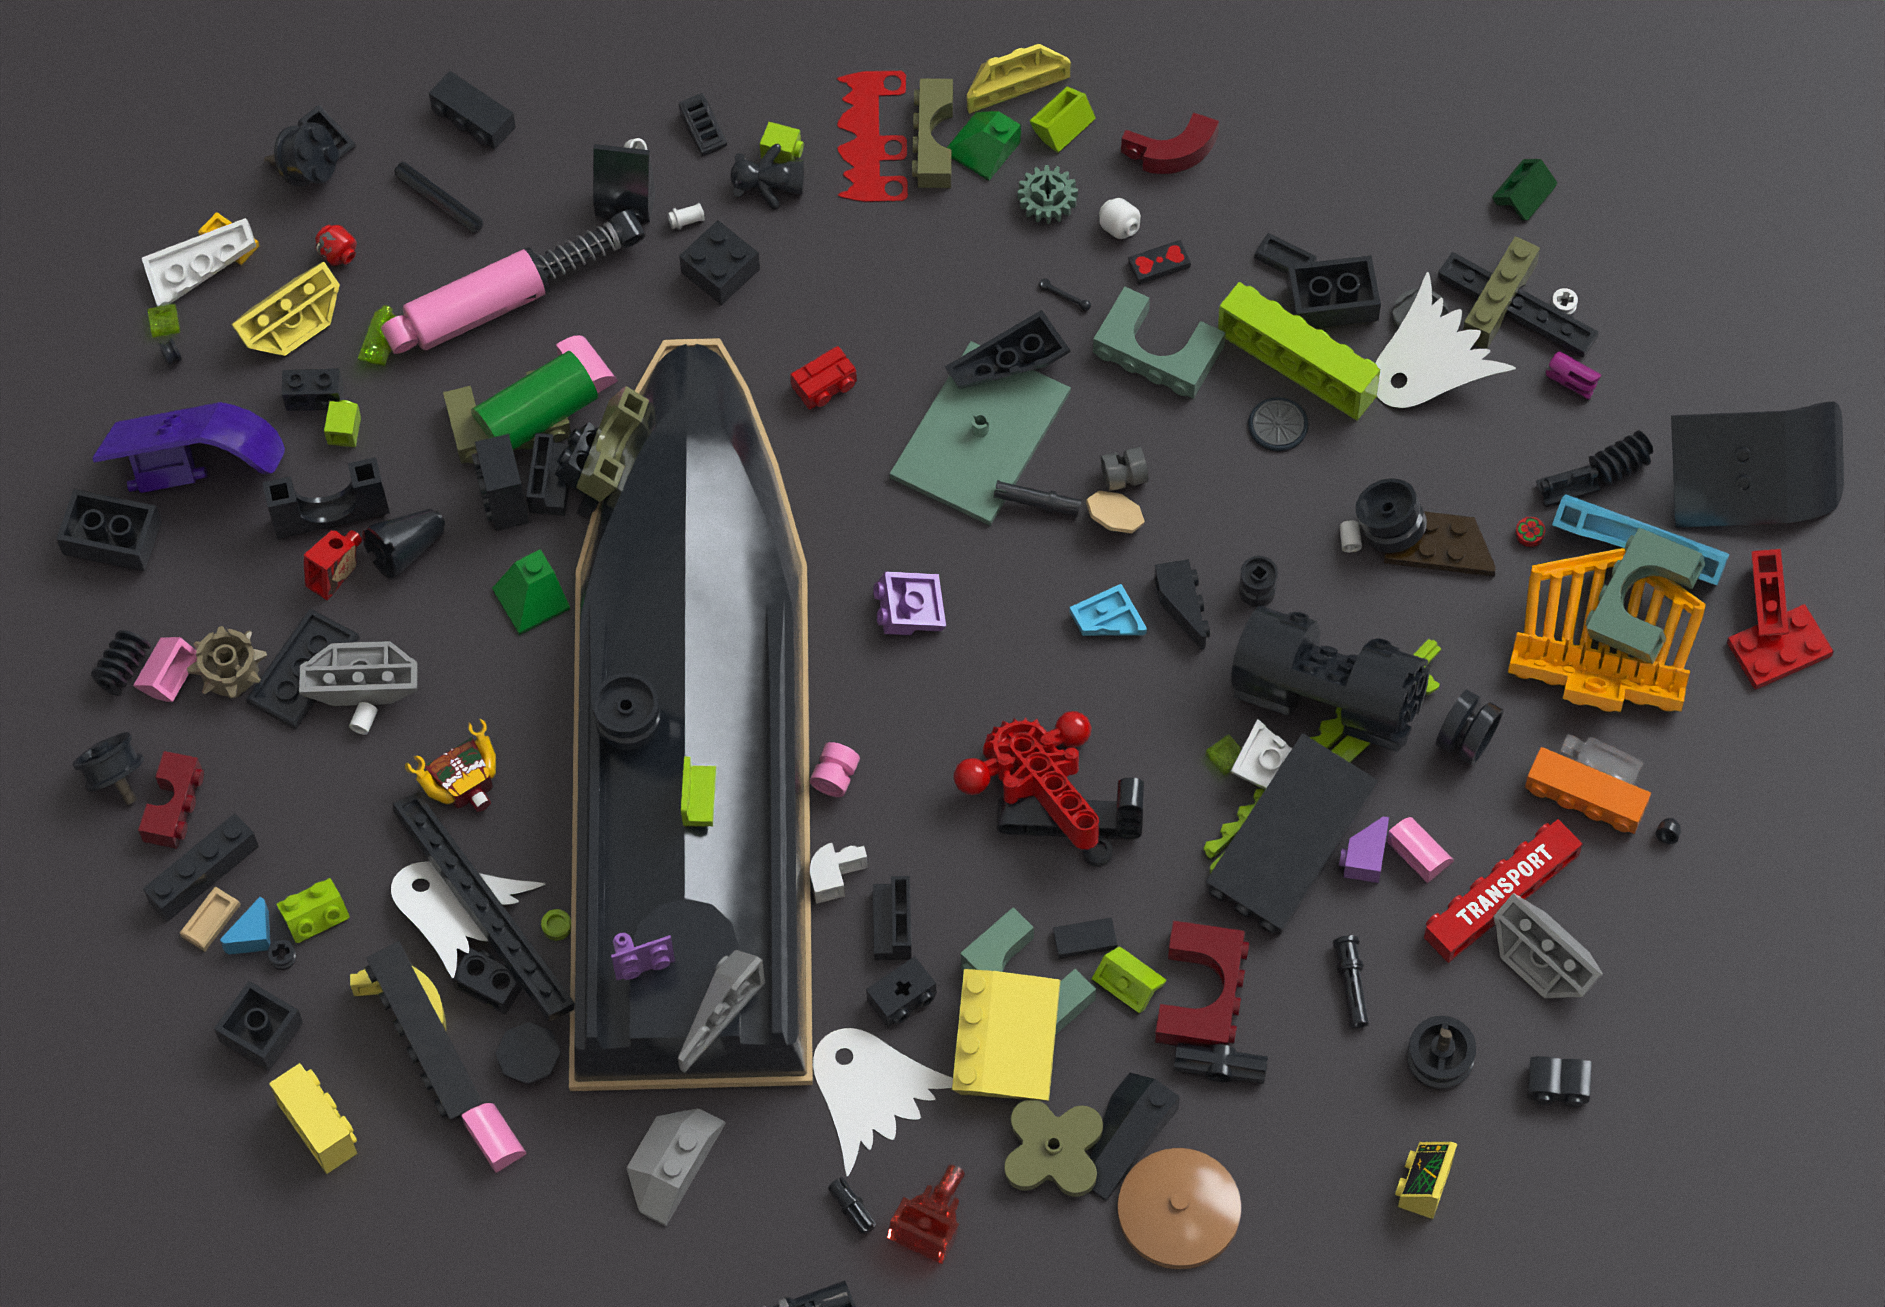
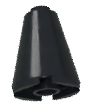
M426 509L369 525L368 528L363 530L362 539L367 553L373 551L376 560L372 561L375 567L387 578L399 576L444 533L445 521L438 511L434 512L432 509Z

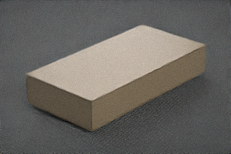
M214 887L181 930V937L201 950L206 951L240 907V902L219 888Z

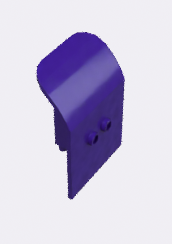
M218 402L115 422L92 458L93 462H100L129 456L135 479L127 481V488L129 492L139 490L140 493L191 484L195 483L197 479L207 478L205 466L195 468L190 444L204 443L227 450L265 475L275 472L284 455L285 447L278 432L265 419L244 408Z

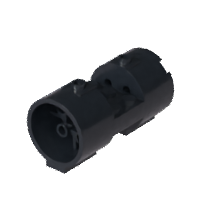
M1264 606L1256 608L1244 627L1233 660L1231 683L1233 689H1235L1234 698L1289 715L1297 708L1299 699L1303 695L1341 708V723L1344 726L1342 734L1396 752L1406 745L1412 730V726L1408 724L1414 720L1416 714H1419L1428 686L1430 670L1424 668L1429 662L1427 659L1400 651V648L1392 646L1390 641L1381 638L1370 640L1363 646L1359 655H1343L1338 653V650L1334 647H1319L1320 627L1317 621L1309 619L1307 614L1302 612L1286 614Z

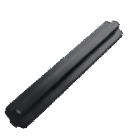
M400 162L395 167L394 171L397 177L470 231L478 232L482 228L483 220L481 217L409 164Z

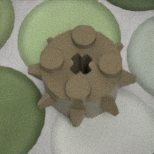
M220 626L218 627L217 634L209 633L201 642H194L193 645L197 649V661L187 667V672L201 675L204 682L203 694L212 691L232 699L239 697L254 682H260L258 663L267 657L266 651L253 649L250 642L251 631L243 634L233 629H227L228 632H226L224 627Z

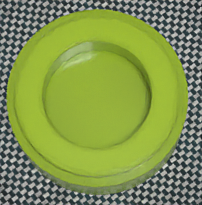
M561 909L548 911L541 921L544 935L554 941L565 939L571 932V919L568 913Z

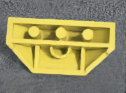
M1041 44L1019 48L999 58H991L981 64L967 93V111L972 113L1070 78L1071 62L1069 58Z
M321 262L256 304L231 325L247 348L286 356L331 324L340 284L325 262Z

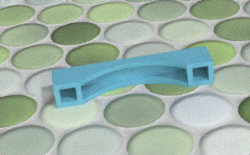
M1567 494L1562 497L1552 524L1569 532L1625 548L1629 537L1635 535L1638 528H1642L1702 553L1705 566L1698 579L1714 585L1719 583L1730 555Z

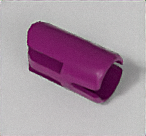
M1560 351L1551 359L1549 363L1550 370L1546 369L1545 372L1547 377L1586 399H1591L1593 390H1595L1598 384L1597 381L1600 380L1602 375Z

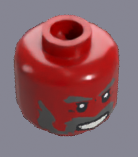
M326 225L315 237L316 251L332 266L347 265L356 256L357 241L341 225Z

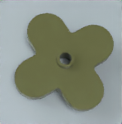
M1030 1099L1020 1102L1012 1112L1011 1127L1022 1145L1012 1151L1006 1158L1004 1170L1009 1184L1016 1189L1027 1191L1049 1180L1053 1181L1063 1193L1072 1197H1080L1089 1193L1095 1186L1097 1170L1095 1164L1085 1152L1094 1146L1102 1136L1103 1122L1099 1113L1088 1106H1076L1060 1117H1056L1047 1105L1041 1101ZM1055 1145L1059 1148L1052 1150L1049 1146Z

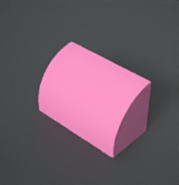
M572 336L556 344L558 356L569 350L580 360L590 375L597 393L618 381L585 337Z
M180 637L160 638L133 686L155 699L173 702L189 675L187 667L197 661L196 650Z
M1412 817L1400 821L1389 830L1387 843L1427 883L1454 862L1453 858Z
M485 1103L461 1115L466 1129L495 1173L527 1154L495 1104Z

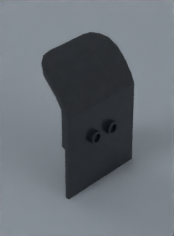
M1835 401L1821 402L1785 411L1671 415L1675 527L1785 524L1817 518L1829 514L1838 507L1844 489L1842 411L1839 404Z

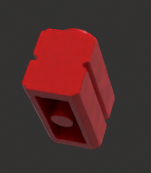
M836 346L791 373V386L797 395L801 397L807 408L812 409L815 406L822 407L831 400V397L838 392L845 393L852 389L855 382H857V373L851 361L846 358L840 347Z

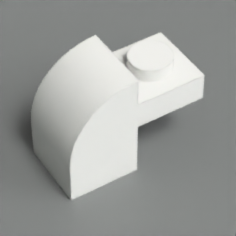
M829 843L815 853L810 863V879L816 904L845 897L844 883L841 875L868 868L864 846H848L835 853L833 844Z

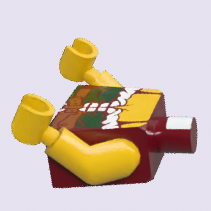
M479 718L482 724V729L479 732H474L471 723H468L469 732L477 738L475 741L471 737L426 765L422 757L414 756L419 765L416 770L412 769L408 762L405 763L406 771L417 775L416 780L430 798L444 804L452 803L456 808H462L471 803L477 812H481L490 806L491 801L485 793L493 788L491 779L496 775V754L489 736L484 734L487 728L485 721Z

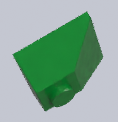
M999 111L976 112L947 148L951 149L952 159L989 181L1021 143V124Z
M541 549L514 562L492 587L494 594L519 635L570 610L569 603L559 581Z

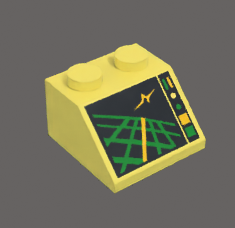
M1419 1142L1416 1152L1410 1150L1405 1164V1168L1410 1169L1407 1179L1400 1178L1395 1195L1400 1196L1398 1207L1431 1219L1434 1218L1453 1163L1457 1147L1456 1143Z

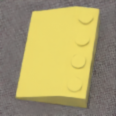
M964 969L952 1084L953 1091L960 1095L1049 1101L1061 980L999 971Z

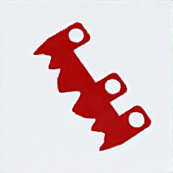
M861 71L838 77L837 79L840 82L847 83L853 89L842 99L846 103L852 104L853 107L843 113L838 120L837 126L857 135V138L837 147L841 157L854 166V168L843 173V176L854 184L847 191L840 192L838 196L863 202L905 200L908 196V181L906 177L880 176V160H903L906 158L907 139L902 135L879 136V96L904 94L906 92V74L903 71ZM897 76L901 80V86L897 90L886 89L883 84L886 77ZM896 140L902 145L901 152L897 155L887 154L884 146L888 141ZM890 181H898L902 184L903 190L897 196H890L885 191L886 184Z

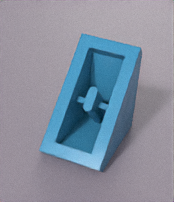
M259 897L220 939L222 947L227 954L268 950L271 945L269 910L262 897Z

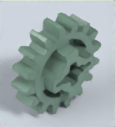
M1045 165L1044 171H1040L1035 167L1033 175L1025 173V181L1019 182L1018 200H1020V209H1026L1027 217L1034 214L1036 215V222H1039L1041 218H1046L1047 224H1050L1053 217L1060 222L1061 214L1071 215V208H1076L1078 189L1076 188L1075 179L1069 180L1068 171L1060 174V167L1057 166L1054 171H1050L1049 166ZM1046 190H1049V199H1047Z

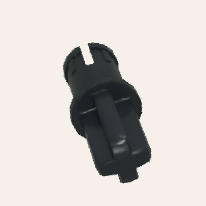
M840 1177L839 1180L836 1179L829 1185V1191L842 1207L841 1212L844 1215L848 1214L861 1233L868 1234L876 1227V1223L863 1206V1199L857 1197L846 1179Z

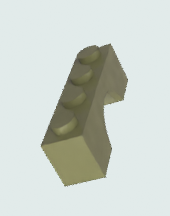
M920 78V89H914V106H919V113H914L913 128L919 129L918 136H913V153H918V160H912V177H918V188H951V149L941 146L931 134L940 122L953 117V79Z
M1514 237L1464 322L1463 331H1481L1474 345L1483 349L1489 348L1500 329L1504 315L1513 297L1522 285L1525 286L1537 266L1540 247L1519 237Z
M625 386L608 401L576 488L599 502L617 489L625 465L620 463L621 455L629 437L642 422L649 403L647 398Z

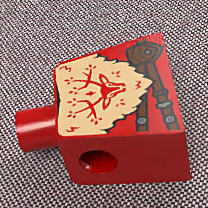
M349 530L345 536L337 531H330L303 555L305 586L328 601L356 567V548L362 543L360 535L353 530Z

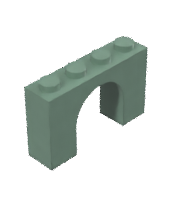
M1124 287L1093 339V353L1104 361H1112L1121 365L1128 372H1136L1147 377L1154 384L1165 385L1178 395L1189 396L1194 399L1224 348L1226 332L1200 321L1186 346L1179 352L1168 356L1150 354L1143 350L1135 339L1137 331L1149 313L1150 298Z
M1638 528L1636 534L1631 535L1625 545L1626 553L1622 560H1618L1612 570L1613 577L1609 585H1605L1599 594L1600 602L1595 611H1590L1585 625L1587 626L1586 629L1590 638L1654 664L1666 641L1663 629L1630 615L1624 609L1625 595L1635 582L1649 576L1664 577L1693 589L1705 566V561L1702 553Z
M1013 907L960 953L961 970L963 972L964 969L1003 972L1008 961L1034 939V927ZM1076 969L1060 981L1056 1034L1096 1000V989Z

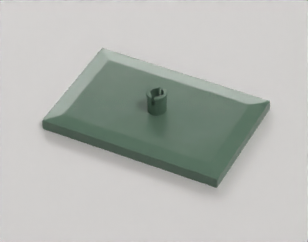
M970 341L962 356L981 345ZM1034 370L959 389L949 376L891 470L890 479L991 526L1006 501L993 498L997 480L1014 485L1017 483L1071 393V387Z

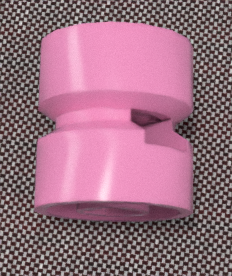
M835 742L826 743L819 757L821 764L815 766L809 781L816 790L828 796L843 797L851 781L848 776L854 774L860 761L859 755L842 744Z

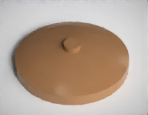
M1172 1148L1161 1150L1145 1157L1131 1169L1120 1189L1118 1219L1124 1237L1140 1256L1151 1263L1165 1268L1190 1269L1209 1263L1220 1256L1231 1244L1240 1223L1241 1200L1232 1176L1214 1158L1196 1150Z

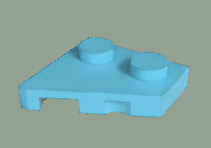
M1122 584L1075 604L1069 609L1083 636L1147 634V628Z

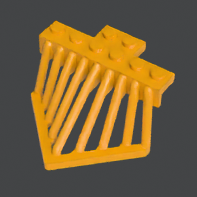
M1625 548L1532 565L1528 585L1524 633L1517 632L1508 673L1522 679L1533 678L1542 680L1549 685H1564L1563 699L1569 700L1576 705L1587 704L1596 706L1607 712H1621L1624 699L1630 700L1637 705L1649 704L1658 706L1664 711H1682L1690 670H1685L1684 667L1703 618L1706 605L1704 602L1676 582L1664 577L1649 576L1633 584L1627 612L1635 618L1638 616L1645 583L1647 582L1654 587L1645 622L1656 626L1664 595L1673 601L1663 631L1666 641L1654 664H1651L1637 657H1628L1627 653L1618 649L1616 654L1610 653V646L1599 642L1598 650L1592 649V638H1590L1586 629L1587 626L1585 625L1590 611H1595L1600 602L1599 594L1603 588L1607 568L1614 567L1618 560H1622L1626 553ZM1594 570L1578 646L1573 644V636L1584 574ZM1572 575L1561 641H1556L1554 633L1563 576ZM1550 579L1542 637H1538L1535 634L1540 583L1542 580ZM1685 609L1691 614L1674 663L1668 666L1665 663L1682 610Z

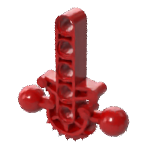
M1077 711L1065 712L1057 719L1055 729L1049 732L1040 725L1038 719L1033 722L1028 721L1026 717L1023 721H1017L1015 718H1013L1011 723L1002 721L1000 727L993 726L991 734H987L983 746V755L987 759L986 761L968 758L957 764L953 779L956 787L961 792L968 795L980 794L987 789L991 777L998 774V778L1003 781L1004 801L1006 803L1013 804L1020 798L1034 795L1077 848L1091 849L1098 843L1099 818L1067 779L1069 775H1075L1079 771V751L1074 747H1080L1085 744L1091 735L1092 727L1089 719L1082 713ZM1060 744H1063L1064 746L1070 748H1067L1066 750H1059L1055 747Z

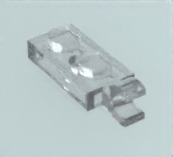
M1568 734L1561 749V752L1568 756L1579 757V763L1632 785L1644 761L1591 736L1588 742L1585 743Z

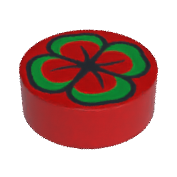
M1535 517L1523 518L1517 524L1516 538L1520 544L1526 547H1535L1544 539L1545 526L1542 521Z

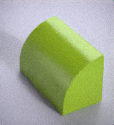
M1067 86L1030 120V123L1040 139L1051 149L1059 153L1096 117L1086 94Z

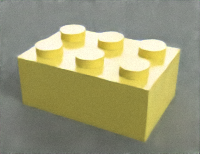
M299 1063L269 1083L278 1106L326 1174L357 1154L354 1146L357 1139L353 1134L352 1126L345 1116L341 1117L339 1115L335 1102L327 1092L324 1094L319 1086L318 1078L311 1069L305 1071Z

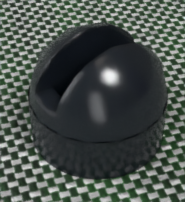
M1674 818L1662 820L1656 830V837L1667 844L1677 843L1681 835V826Z

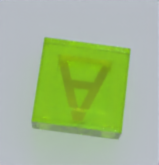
M176 304L148 309L152 337L181 332Z
M1228 734L1208 748L1206 756L1223 775H1226L1232 770L1242 748Z

